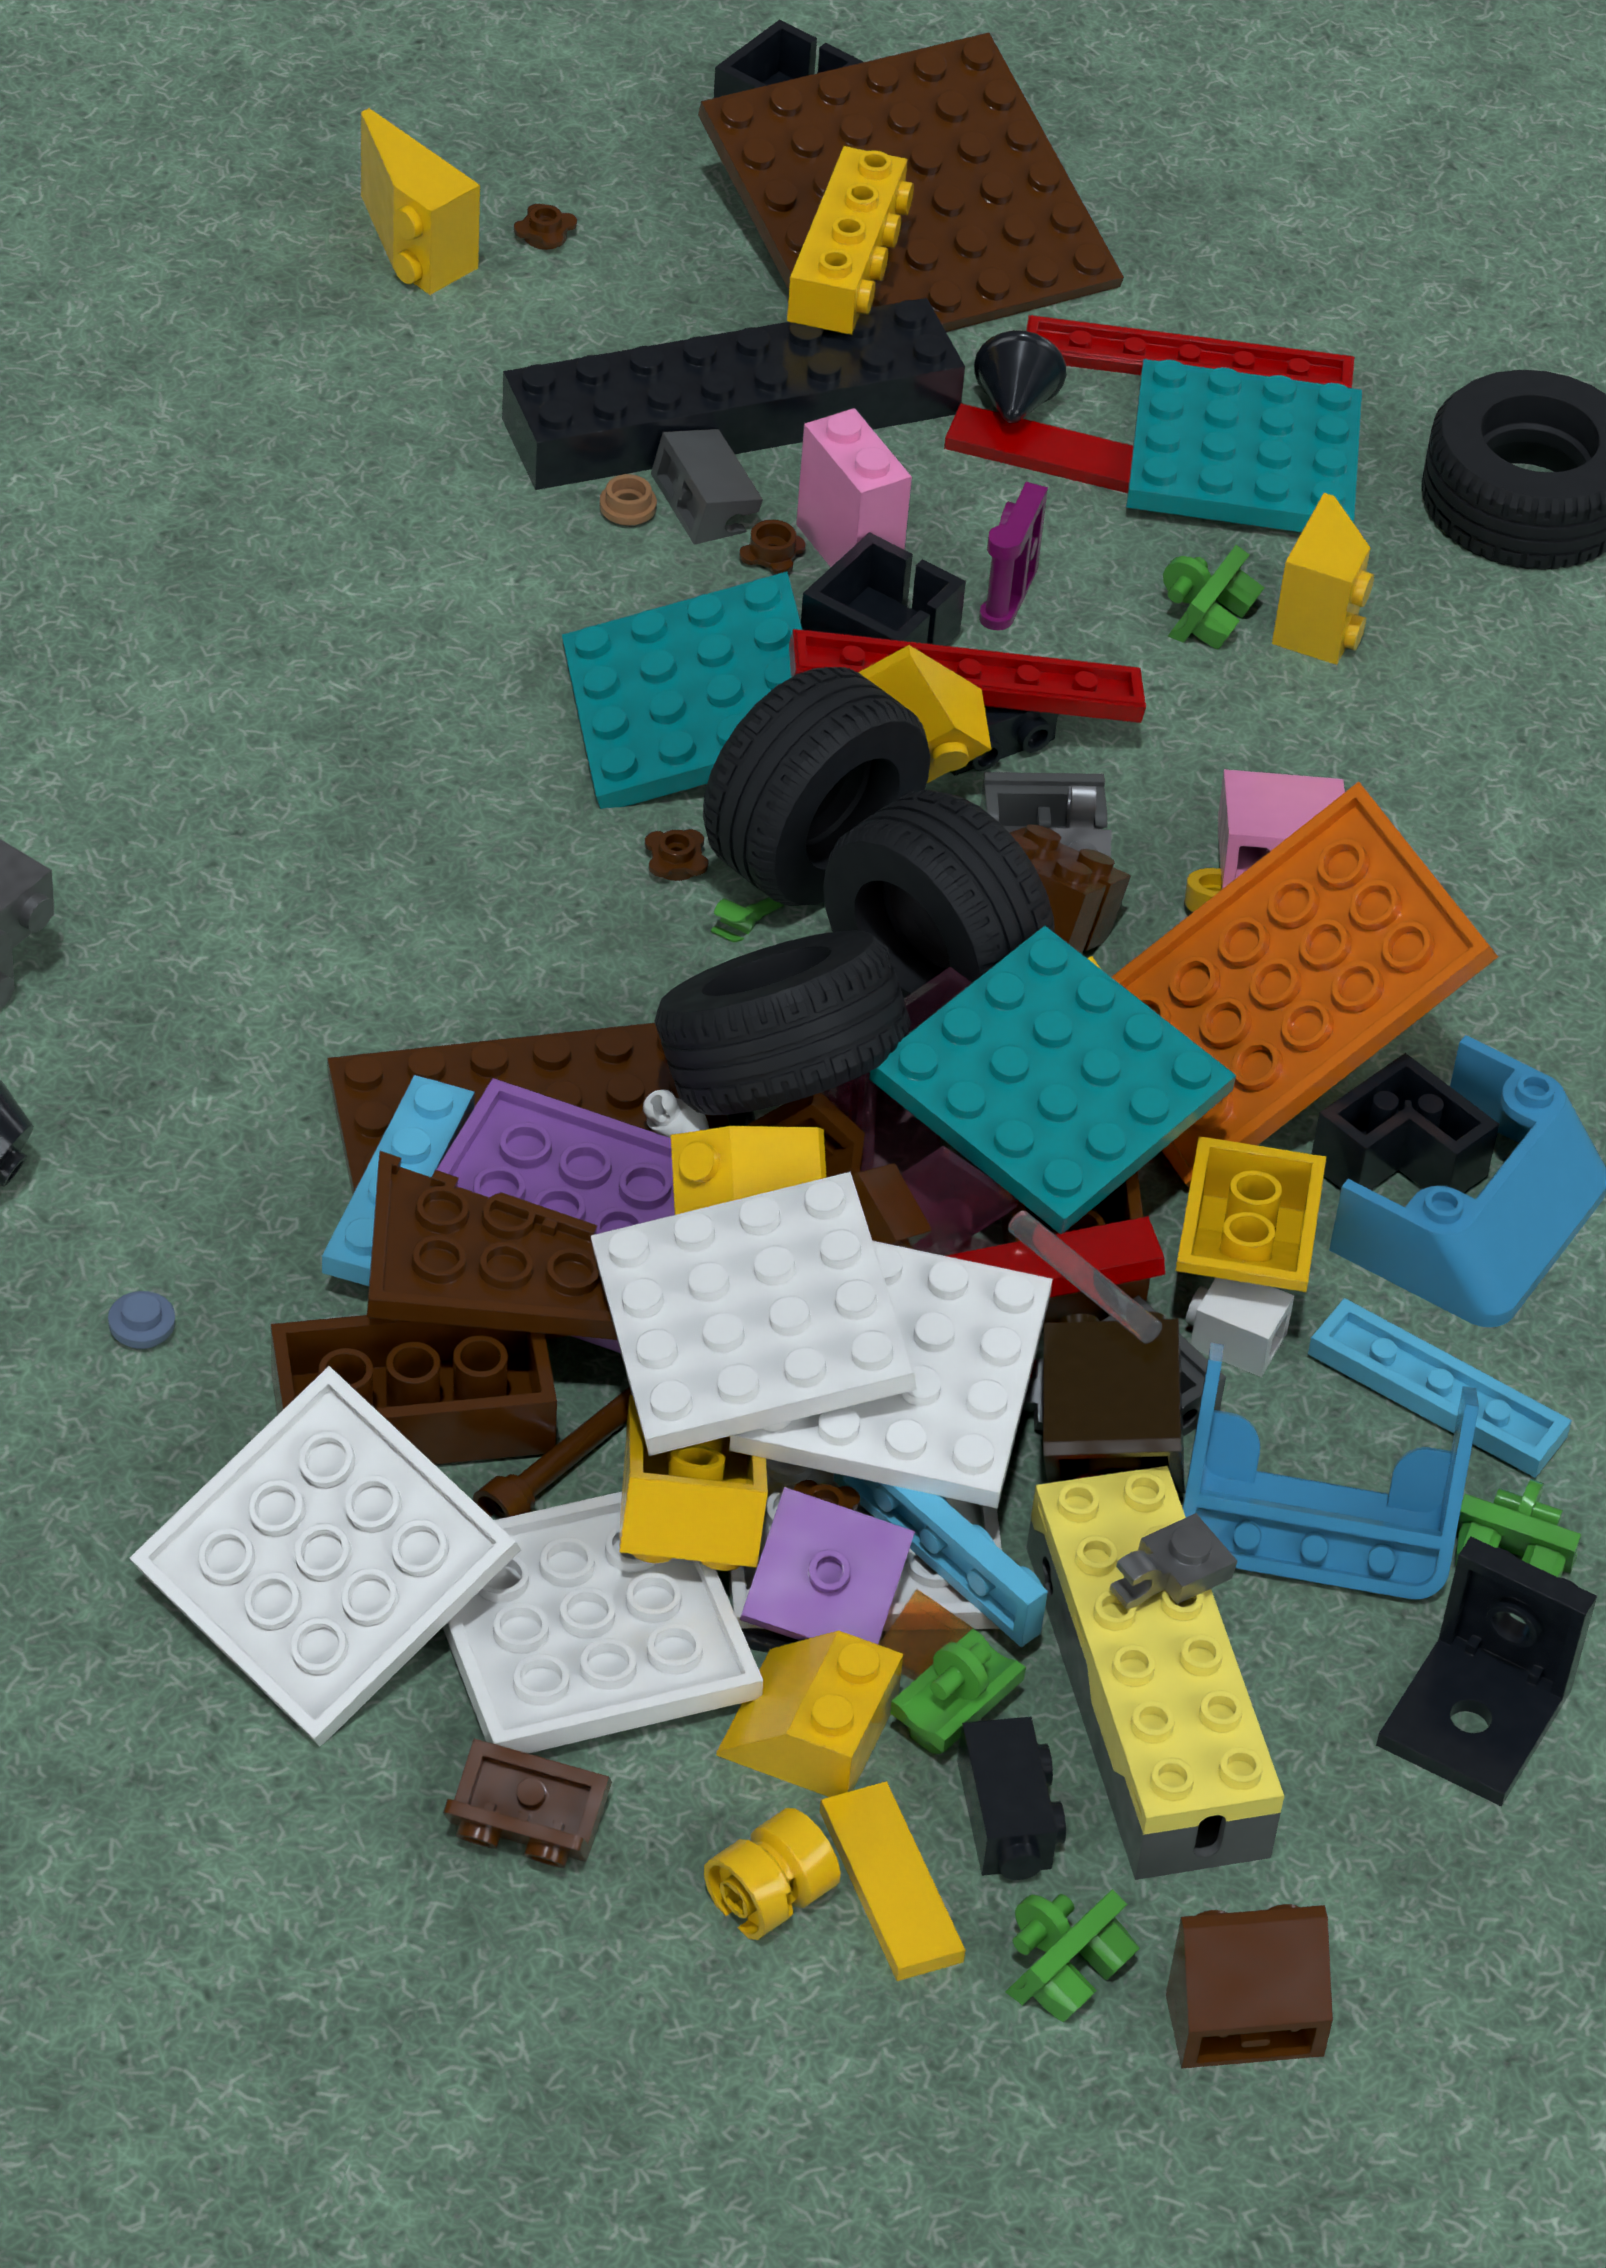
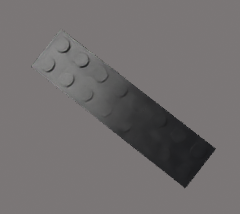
M928 299L905 300L899 303L871 307L868 315L860 313L852 335L793 322H784L503 371L502 420L534 489L540 490L651 470L663 432L719 429L733 453L740 454L803 442L805 423L853 408L858 411L872 430L952 416L956 414L962 402L965 365Z

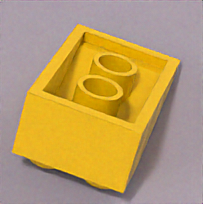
M368 108L362 111L361 197L389 261L399 279L406 284L414 283L431 295L478 269L480 185L372 109Z
M1199 1136L1175 1271L1307 1292L1326 1156Z
M630 1395L620 1511L619 1552L632 1554L635 1558L649 1563H664L672 1558L700 1561L706 1567L721 1571L735 1570L740 1566L757 1567L768 1494L766 1458L729 1451L730 1436L649 1456L633 1395Z

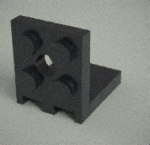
M1470 1536L1458 1556L1438 1641L1379 1732L1376 1746L1502 1807L1571 1693L1597 1595L1578 1587L1568 1579L1556 1577L1522 1561L1504 1549L1495 1548ZM1512 1613V1614L1518 1616V1617L1521 1618L1525 1623L1516 1620V1619L1513 1618L1510 1614ZM1458 1712H1473L1486 1721L1488 1728L1479 1733L1465 1732L1455 1726L1451 1717Z

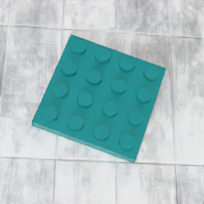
M1143 359L1126 508L1302 532L1323 493H1327L1336 497L1354 523L1362 390L1348 388L1338 383L1319 384L1297 381L1282 375L1269 377L1241 373L1225 367L1212 369L1184 365L1174 360L1156 361Z
M788 572L756 579L723 590L699 595L666 606L562 634L595 794L600 809L625 807L708 783L711 770L719 753L738 723L772 689L791 678L789 642L792 630H803Z
M1043 926L905 1036L901 1042L899 1041L897 1048L888 1055V1058L879 1067L870 1071L869 1079L1058 1233L1063 1234L1231 1093L1236 1075L1052 930Z

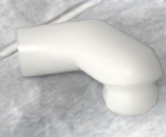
M668 1090L652 1092L643 1103V1112L647 1117V1124L654 1133L671 1138L673 1134L709 1129L708 1121L704 1114L697 1113L681 1099L675 1098L674 1094Z

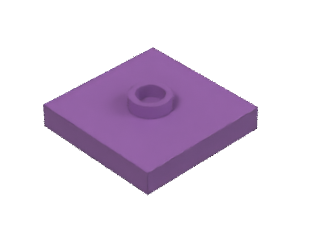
M784 1487L740 1620L800 1641L839 1630L878 1644L915 1531Z

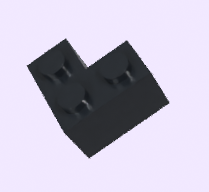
M1404 1053L1319 1112L1311 1154L1326 1156L1324 1176L1339 1188H1342L1347 1179H1350L1371 1190L1397 1170H1400L1423 1189L1431 1186H1446L1464 1193L1488 1175L1499 1123L1408 1054Z

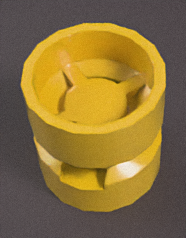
M785 1808L758 1826L751 1833L750 1840L739 1839L704 1865L706 1887L714 1904L725 1916L733 1912L740 1918H747L748 1920L737 1928L751 1940H759L788 1920L793 1915L792 1906L805 1908L840 1883L841 1874L837 1856L824 1833L806 1814L796 1808Z

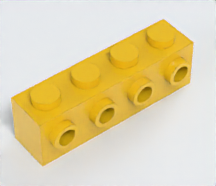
M843 147L790 276L788 322L852 335L860 313L866 315L870 313L875 293V281L873 280L882 281L888 260V248L886 247L895 248L900 232L901 215L907 216L911 207L914 183L906 182L908 159L887 155L881 151H866Z

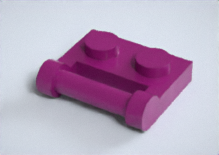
M1025 482L1016 503L1009 501L1006 503L999 525L989 531L987 551L992 556L987 601L980 606L979 620L984 627L990 630H1005L1012 625L1037 573L1048 487Z

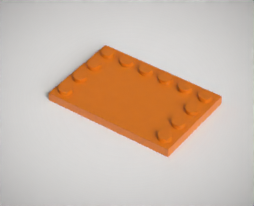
M1359 781L1111 977L1236 1075L1233 1091L1162 1150L1189 1188L1199 1136L1258 1146L1498 958L1494 950Z

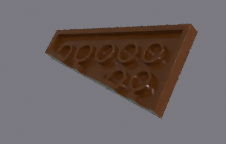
M383 1151L379 1152L367 1317L617 1340L591 1241V1235L597 1233L598 1225L502 1192L487 1197L458 1187L459 1177L435 1170L432 1177L401 1167L402 1158Z

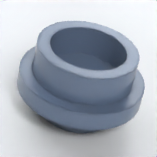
M149 1291L131 1292L117 1299L111 1306L108 1314L109 1329L113 1337L126 1346L135 1349L151 1348L162 1343L172 1334L175 1327V1311L172 1304L165 1297Z

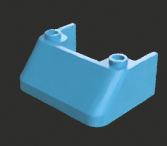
M1465 1035L1459 1042L1450 1087L1498 1122V1133L1518 1142V1146L1476 1199L1451 1187L1431 1186L1417 1192L1409 1203L1403 1207L1347 1179L1341 1188L1329 1251L1471 1324L1481 1327H1498L1506 1324L1515 1316L1603 1201L1606 1195V1166L1563 1087L1555 1079Z
M1211 1343L1183 1503L1185 1517L1197 1513L1235 1557L1237 1569L1414 1600L1428 1598L1437 1593L1446 1583L1451 1566L1479 1410L1476 1388L1462 1387L1451 1451L1430 1447L1410 1450L1397 1461L1393 1469L1389 1494L1257 1471L1260 1455V1438L1255 1427L1250 1421L1238 1414L1214 1410L1224 1345Z

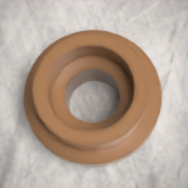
M624 474L612 478L600 495L601 513L608 520L620 525L642 524L650 520L656 512L657 499L651 485L647 480L637 475Z

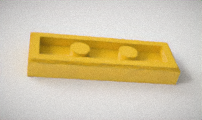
M887 1781L821 1799L820 1814L896 1981L963 1963L966 1950Z

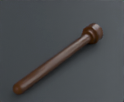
M630 1386L518 1476L509 1474L506 1477L495 1476L474 1493L472 1500L490 1517L494 1513L500 1518H506L531 1512V1508L535 1505L536 1495L627 1423L629 1397L632 1395Z

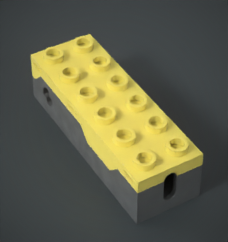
M1168 1466L1107 1475L1098 1472L1089 1475L1086 1473L1072 1480L1036 1485L1026 1548L1035 1575L1048 1591L1045 1607L1135 1880L1271 1858L1284 1800L1279 1779L1212 1590L1209 1589L1179 1604L1172 1599L1166 1590H1163L1151 1596L1140 1605L1128 1609L1122 1605L1110 1590L1112 1583L1124 1578V1575L1116 1567L1117 1561L1131 1552L1138 1551L1141 1538L1186 1518Z

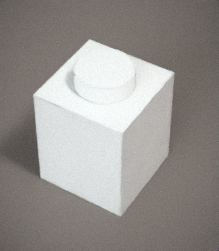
M1215 1278L1209 1289L1202 1286L1197 1289L1189 1305L1186 1323L1194 1325L1190 1344L1206 1355H1209L1211 1343L1223 1344V1362L1262 1377L1287 1335L1294 1295L1275 1287Z

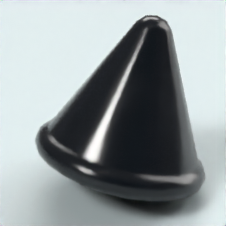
M1013 330L991 337L978 350L974 361V374L979 386L990 397L1002 418L1008 423L1019 422L1040 404L1051 400L1059 393L1067 376L1066 363L1058 348L1048 339L1028 331Z

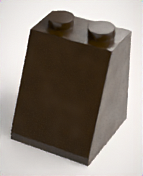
M1143 1311L1129 1314L1125 1320L1099 1321L1096 1316L1089 1314H1070L1061 1317L1059 1323H1044L1043 1447L1048 1483L1072 1480L1086 1473L1089 1475L1098 1472L1107 1475L1168 1466L1177 1493H1185L1181 1348L1178 1318L1166 1319L1161 1313Z

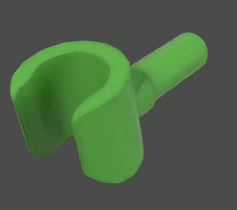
M767 897L745 908L723 898L716 905L714 914L721 917L720 922L749 934L753 930L755 922L784 905ZM716 925L711 929L712 933L734 943L744 939Z

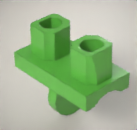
M1235 545L1212 576L1207 569V562L1201 557L1180 556L1170 561L1163 573V582L1168 590V597L1174 603L1183 602L1190 605L1168 637L1184 643L1190 634L1193 633L1214 649L1219 650L1240 620L1215 601H1219L1237 616L1243 618L1265 588L1240 569L1250 554L1238 545Z
M1530 1479L1523 1496L1499 1488L1493 1503L1465 1494L1462 1500L1456 1533L1459 1535L1455 1565L1457 1564L1460 1552L1470 1536L1495 1548H1501L1523 1557L1522 1561L1561 1578L1563 1571L1570 1574L1577 1559L1576 1553L1581 1534L1558 1526L1563 1510L1539 1502L1544 1486L1542 1482Z
M972 1628L957 1643H946L935 1653L933 1664L891 1701L890 1714L908 1726L910 1737L929 1752L936 1754L944 1753L960 1738L962 1723L979 1721L1024 1680L1026 1666L1017 1660L1008 1659L999 1654L989 1645L982 1634Z
M1112 1889L1071 1928L1067 1917L1074 1911L1075 1907L1071 1899L1066 1895L1059 1894L1052 1902L1042 1896L1033 1894L1024 1898L1015 1909V1918L1021 1931L1012 1940L1014 1947L1024 1955H1028L1035 1947L1046 1953L1010 1986L1005 1993L1021 2005H1024L1033 1996L1054 2017L1062 2022L1066 2021L1097 1991L1070 1963V1960L1078 1952L1107 1980L1140 1949L1124 1926L1115 1918L1128 1904Z

